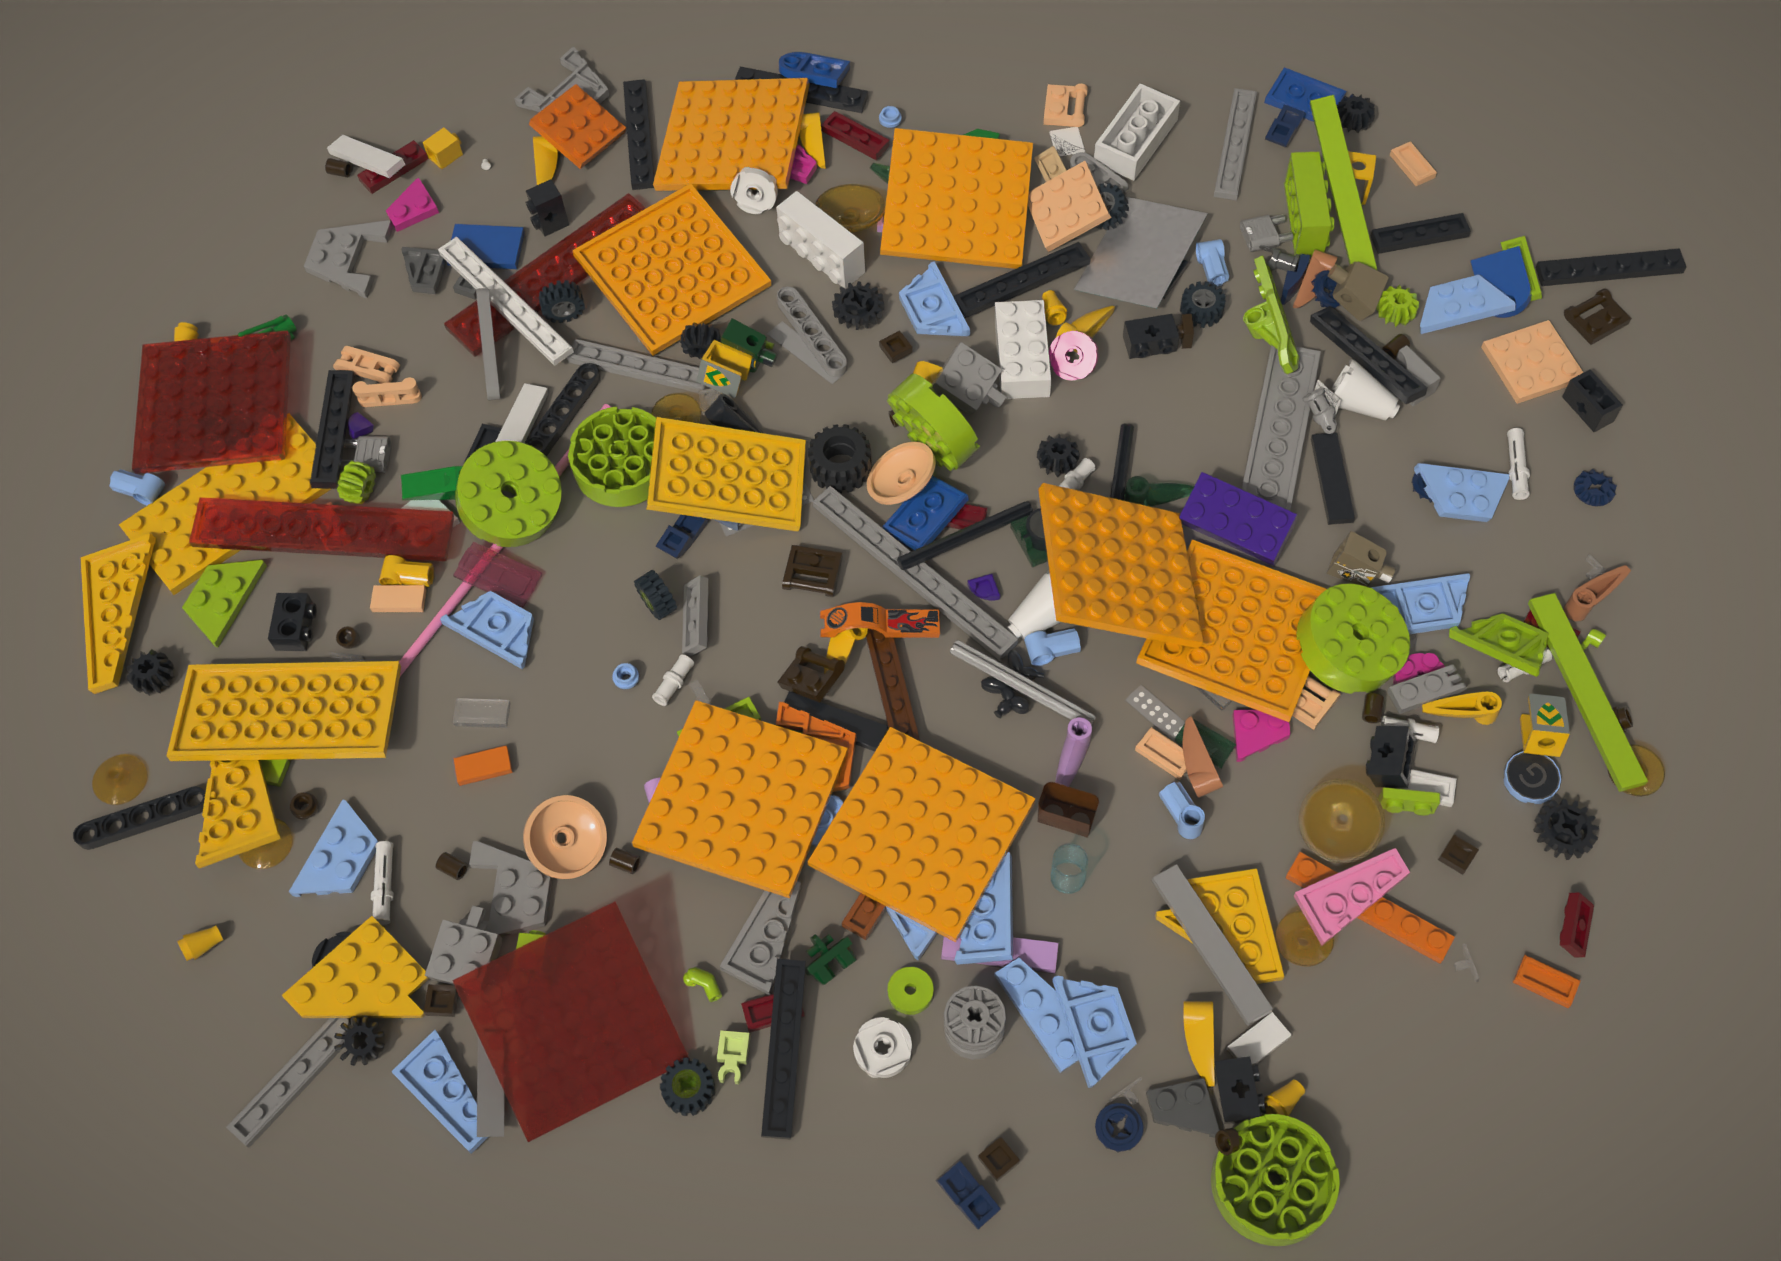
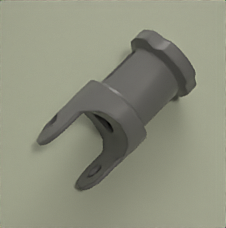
M1265 245L1259 246L1260 249L1273 254L1270 261L1267 262L1271 270L1277 268L1296 272L1300 259L1299 254L1294 256L1281 252V249Z

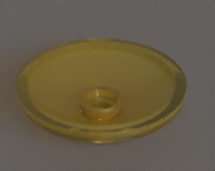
M845 184L830 188L822 193L815 203L818 208L851 233L872 227L880 221L885 213V201L882 195L873 188L859 184Z
M1332 779L1317 785L1305 797L1299 811V829L1306 845L1319 857L1335 863H1351L1368 856L1378 846L1385 829V815L1379 799L1368 787L1350 779ZM1340 814L1346 815L1348 822L1346 824L1338 823L1337 816Z

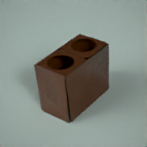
M1048 782L1044 785L1039 799L1037 822L1088 838L1099 799L1094 794L1055 782ZM1049 805H1058L1063 810V816L1044 810ZM1075 813H1084L1088 816L1090 824L1073 820L1071 817Z

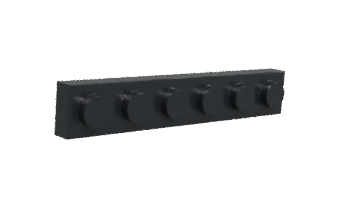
M740 66L735 80L786 79L787 77L778 73ZM809 83L806 103L862 113L868 99V91L841 85L833 88Z
M645 79L624 81L623 88L632 190L654 188Z
M1077 242L956 294L953 298L965 319L995 306V302H1004L1090 264L1091 258L1082 245Z
M1680 248L1538 261L1535 268L1541 286L1681 274L1684 273L1686 264Z
M1331 306L1311 315L1310 323L1353 360L1358 362L1406 405L1426 395L1427 387Z
M328 371L310 479L311 488H338L353 392L352 387L355 379L354 371Z
M777 958L761 1131V1137L791 1140L806 961Z

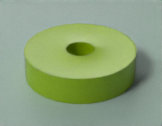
M904 967L891 976L887 992L891 1005L897 1011L906 1015H914L928 1008L933 999L934 989L932 980L925 971L917 967ZM908 987H913L916 989V992L909 995L905 990Z

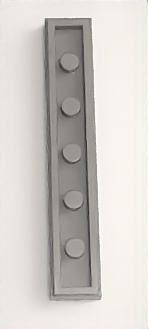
M1234 88L1213 197L1237 200L1257 91Z
M575 339L572 345L574 353L567 357L568 363L577 365L591 363L598 370L691 392L705 394L707 386L696 382L700 367L580 339Z
M1177 864L1152 878L1153 884L1246 1025L1248 1026L1271 1013L1273 1010L1272 1006Z
M329 1018L226 1128L245 1146L250 1148L341 1051L335 1050L334 1046L343 1044L344 1040L336 1039L334 1035L335 1033L346 1035L347 1032L340 1025L344 1022L350 1029L353 1028L351 1018ZM357 1018L358 1026H361L362 1018Z

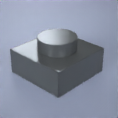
M460 275L453 286L454 292L476 300V289Z

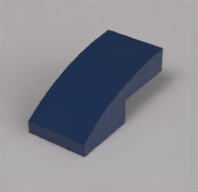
M1284 104L1277 119H1274L1265 140L1287 147L1305 117V112Z
M1300 255L1296 272L1287 270L1281 296L1282 305L1289 302L1299 290L1306 274L1310 255Z
M680 515L673 527L670 525L667 527L656 547L676 559L680 558L703 531L708 520L701 517Z
M960 1160L955 1162L935 1180L976 1229H980L1001 1210L985 1188L978 1184Z

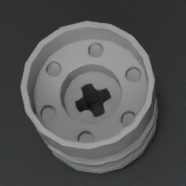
M977 985L964 987L956 991L947 1001L944 1011L945 1039L950 1048L959 1056L972 1060L983 1059L995 1053L1002 1044L1005 1033L1006 1015L1002 1001L990 989ZM970 1015H972L973 1017H977L979 1015L980 1022H977L975 1019L970 1022Z

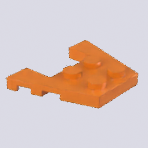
M779 702L776 725L786 729L803 730L805 735L848 748L847 757L833 792L849 789L856 733L826 720L822 721L803 710L794 709L789 704Z

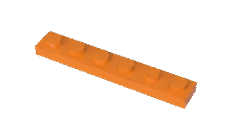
M1299 852L1286 875V879L1302 888H1306L1338 872ZM1383 897L1357 917L1439 964L1443 961L1455 938L1453 935Z

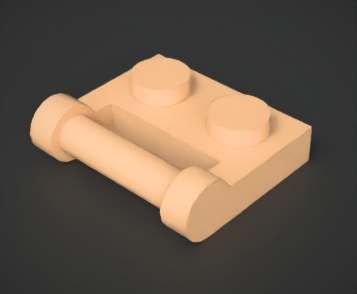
M1082 83L1076 86L1048 84L1043 125L1083 126L1085 123V116L1083 114L1084 101L1088 93L1087 85ZM1069 97L1076 98L1073 115H1067Z
M1308 676L1304 686L1326 700L1323 702L1303 689L1292 716L1315 730L1338 701L1341 693L1335 689L1331 691Z

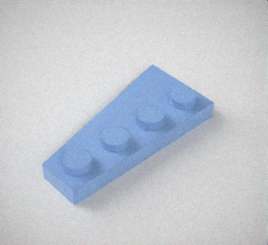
M1007 852L961 933L960 948L956 952L954 959L957 965L1013 960L1012 856L1010 852Z
M1020 958L1015 959L995 972L994 976L1058 1071L1061 1073L1078 1062L1079 1059L1056 990Z
M435 1029L391 1072L472 1154L488 1137H477V1101Z

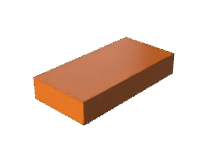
M507 745L453 758L459 786L513 773Z
M1524 955L1513 983L1569 1008L1572 1005L1581 980Z

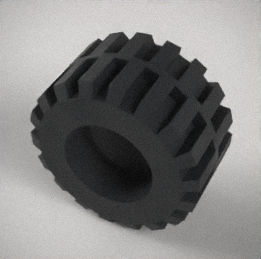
M838 424L833 425V428L829 429L827 426L823 428L822 433L817 432L815 434V439H811L809 443L808 458L810 473H812L814 482H818L819 487H826L827 489L831 486L839 493H842V490H847L849 493L853 491L854 487L860 488L862 481L867 482L868 474L872 469L870 442L866 440V435L863 432L859 433V429L856 427L850 429L849 425L843 424V427H838ZM836 455L851 457L850 460L843 463L829 461L830 458Z

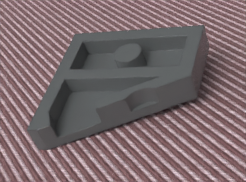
M402 247L401 250L412 291L436 294L446 260L439 254L438 250Z
M1204 1078L1152 1089L1146 1092L1154 1123L1165 1126L1173 1125L1181 1130L1189 1132L1193 1130L1209 1134V1137L1215 1138L1219 1127Z

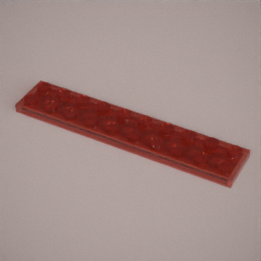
M626 194L504 282L536 313L541 310L539 293L543 291L542 288L544 286L549 288V283L552 282L555 285L557 284L556 281L561 280V283L568 280L569 284L572 282L578 284L589 276L573 256L575 248L646 208L632 195ZM476 300L444 323L446 330L474 357L482 352ZM490 304L495 343L515 329V327Z
M199 497L189 543L192 547L377 558L395 555L412 560L447 561L454 514L452 511Z

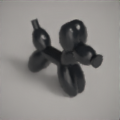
M1009 651L1008 663L1011 669L1031 680L1037 677L1044 678V673L1037 672L1032 667H1024L1023 660L1017 651ZM987 677L981 681L982 689L993 694L1001 693L1004 699L999 703L997 711H994L998 718L1001 719L1002 715L1008 714L1011 709L1019 714L1029 712L1027 700L1020 696H1015L1012 687L994 677Z

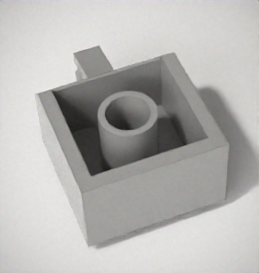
M962 342L954 348L932 383L935 393L940 396L944 394L955 406L971 415L977 411L981 403L986 405L989 402L996 407H1000L1006 398L1005 395L996 390L998 385L994 383L1002 369Z
M472 905L468 919L462 918L460 924L442 920L426 969V977L476 992L487 993L502 945V937L487 931L488 925L483 924L486 909Z

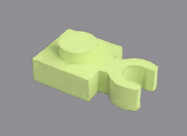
M720 1031L717 1061L725 1063L718 1072L720 1083H724L727 1073L733 1072L735 1074V1084H740L742 1076L738 1064L747 1065L750 1033Z

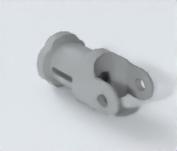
M1321 387L1308 393L1302 399L1311 408L1314 414L1312 416L1314 421L1321 425L1325 433L1331 434L1335 431L1337 425L1333 416L1335 410L1333 406H1329L1323 395L1324 389Z

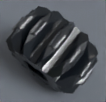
M1351 94L1350 97L1344 96L1341 102L1338 103L1337 109L1342 128L1348 129V133L1351 130H1355L1357 133L1361 129L1367 130L1373 122L1375 104L1370 102V98L1364 99L1362 94L1359 97Z
M694 322L692 325H686L685 330H682L680 338L683 353L689 354L691 358L698 357L700 359L704 356L713 340L721 342V334L718 328H713L712 324L706 325Z
M1060 434L1056 438L1049 435L1047 441H1041L1037 451L1040 469L1046 468L1047 475L1055 472L1057 477L1060 475V472L1067 474L1070 469L1074 470L1080 458L1077 443L1071 442L1069 436L1063 439Z
M151 649L147 655L141 651L138 659L131 658L133 665L126 667L129 673L126 677L137 692H144L150 696L154 690L161 694V687H170L168 680L175 678L172 671L174 665L168 660L166 654L162 652L157 653Z
M355 1016L351 1017L353 1028L350 1029L343 1022L340 1027L347 1032L346 1035L335 1033L334 1038L344 1040L343 1044L335 1045L334 1049L341 1050L346 1048L347 1051L340 1056V1059L344 1061L349 1054H352L353 1056L350 1061L352 1066L356 1065L358 1056H361L362 1064L367 1065V1053L372 1058L377 1059L379 1055L372 1050L373 1046L384 1048L385 1045L382 1042H375V1038L385 1035L384 1031L373 1034L372 1031L379 1025L377 1021L373 1022L369 1028L366 1027L368 1016L362 1018L361 1026H358ZM357 1032L358 1035H361L362 1032L367 1036L364 1040L367 1045L363 1049H361V1046H358V1049L352 1046L354 1043L352 1036Z

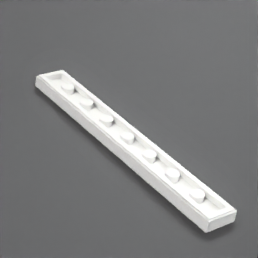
M455 237L438 249L439 254L475 289L488 288L490 304L554 366L574 353L572 346L458 237Z

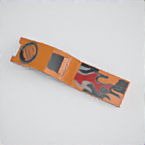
M855 602L820 611V619H824L825 628L820 631V637H836L838 633L854 628L877 630L885 638H939L940 635L939 610L885 609L873 603Z

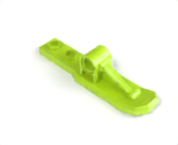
M1262 255L1254 259L1257 269L1253 270L1257 282L1262 283L1258 288L1262 298L1267 301L1247 310L1243 316V321L1253 338L1264 339L1269 345L1278 350L1280 366L1284 373L1289 374L1298 369L1299 354L1272 272Z

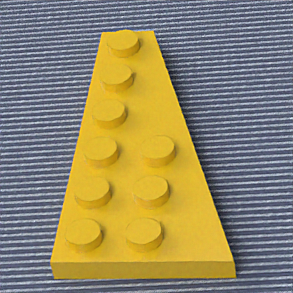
M151 533L81 557L88 690L93 694L119 686L156 537Z
M260 760L210 761L211 775L207 780L202 814L204 818L203 829L199 834L200 849L195 861L199 869L281 839Z

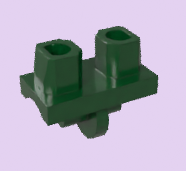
M814 934L810 937L813 946L806 952L810 958L818 952L821 955L805 967V973L807 976L812 975L821 985L828 983L835 977V974L827 965L829 961L835 958L840 966L845 969L857 960L850 948V945L853 944L848 937L842 938L831 948L827 949L826 946L834 941L831 935L828 934L823 939H820Z

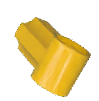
M388 555L384 558L379 583L381 585H425V587H430L434 580V567L431 563L407 562L402 557Z

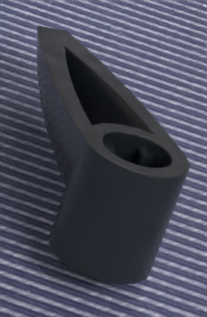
M720 394L705 411L706 418L716 426L764 433L725 394Z

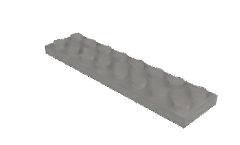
M1271 346L1242 490L1290 511L1310 411L1308 403L1304 402L1302 398L1314 390L1321 351L1296 347L1299 354L1298 369L1286 374L1280 366L1278 350Z

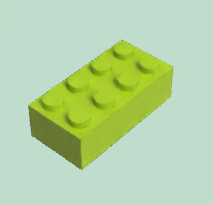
M1293 152L1290 155L1284 189L1290 229L1293 233L1294 256L1296 254H1306L1312 257L1314 250L1325 252V248L1330 245L1329 233L1334 230V218L1330 217L1329 214L1331 211V199L1326 196L1328 181L1324 180L1323 177L1325 174V164L1320 159V152Z

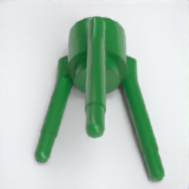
M285 314L274 320L239 332L238 336L243 337L260 331L249 337L248 341H254L271 332L277 338H284L262 361V365L265 366L289 341L295 338L292 333L297 331L290 317Z

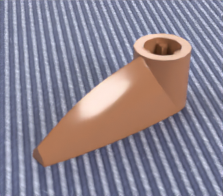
M1314 250L1293 308H1300L1316 296L1315 293L1311 292L1314 288L1311 282L1319 272L1324 270L1330 271L1336 264L1337 256Z
M1624 565L1608 571L1577 588L1564 606L1563 610L1567 618L1573 621L1584 620L1592 608L1606 598L1627 577L1631 570Z
M1191 716L1185 721L1183 756L1188 777L1199 798L1224 786Z

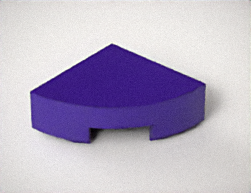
M359 412L351 415L348 421V433L353 439L373 432L374 425Z
M992 574L967 580L969 589L977 597L990 601L1000 600V593Z

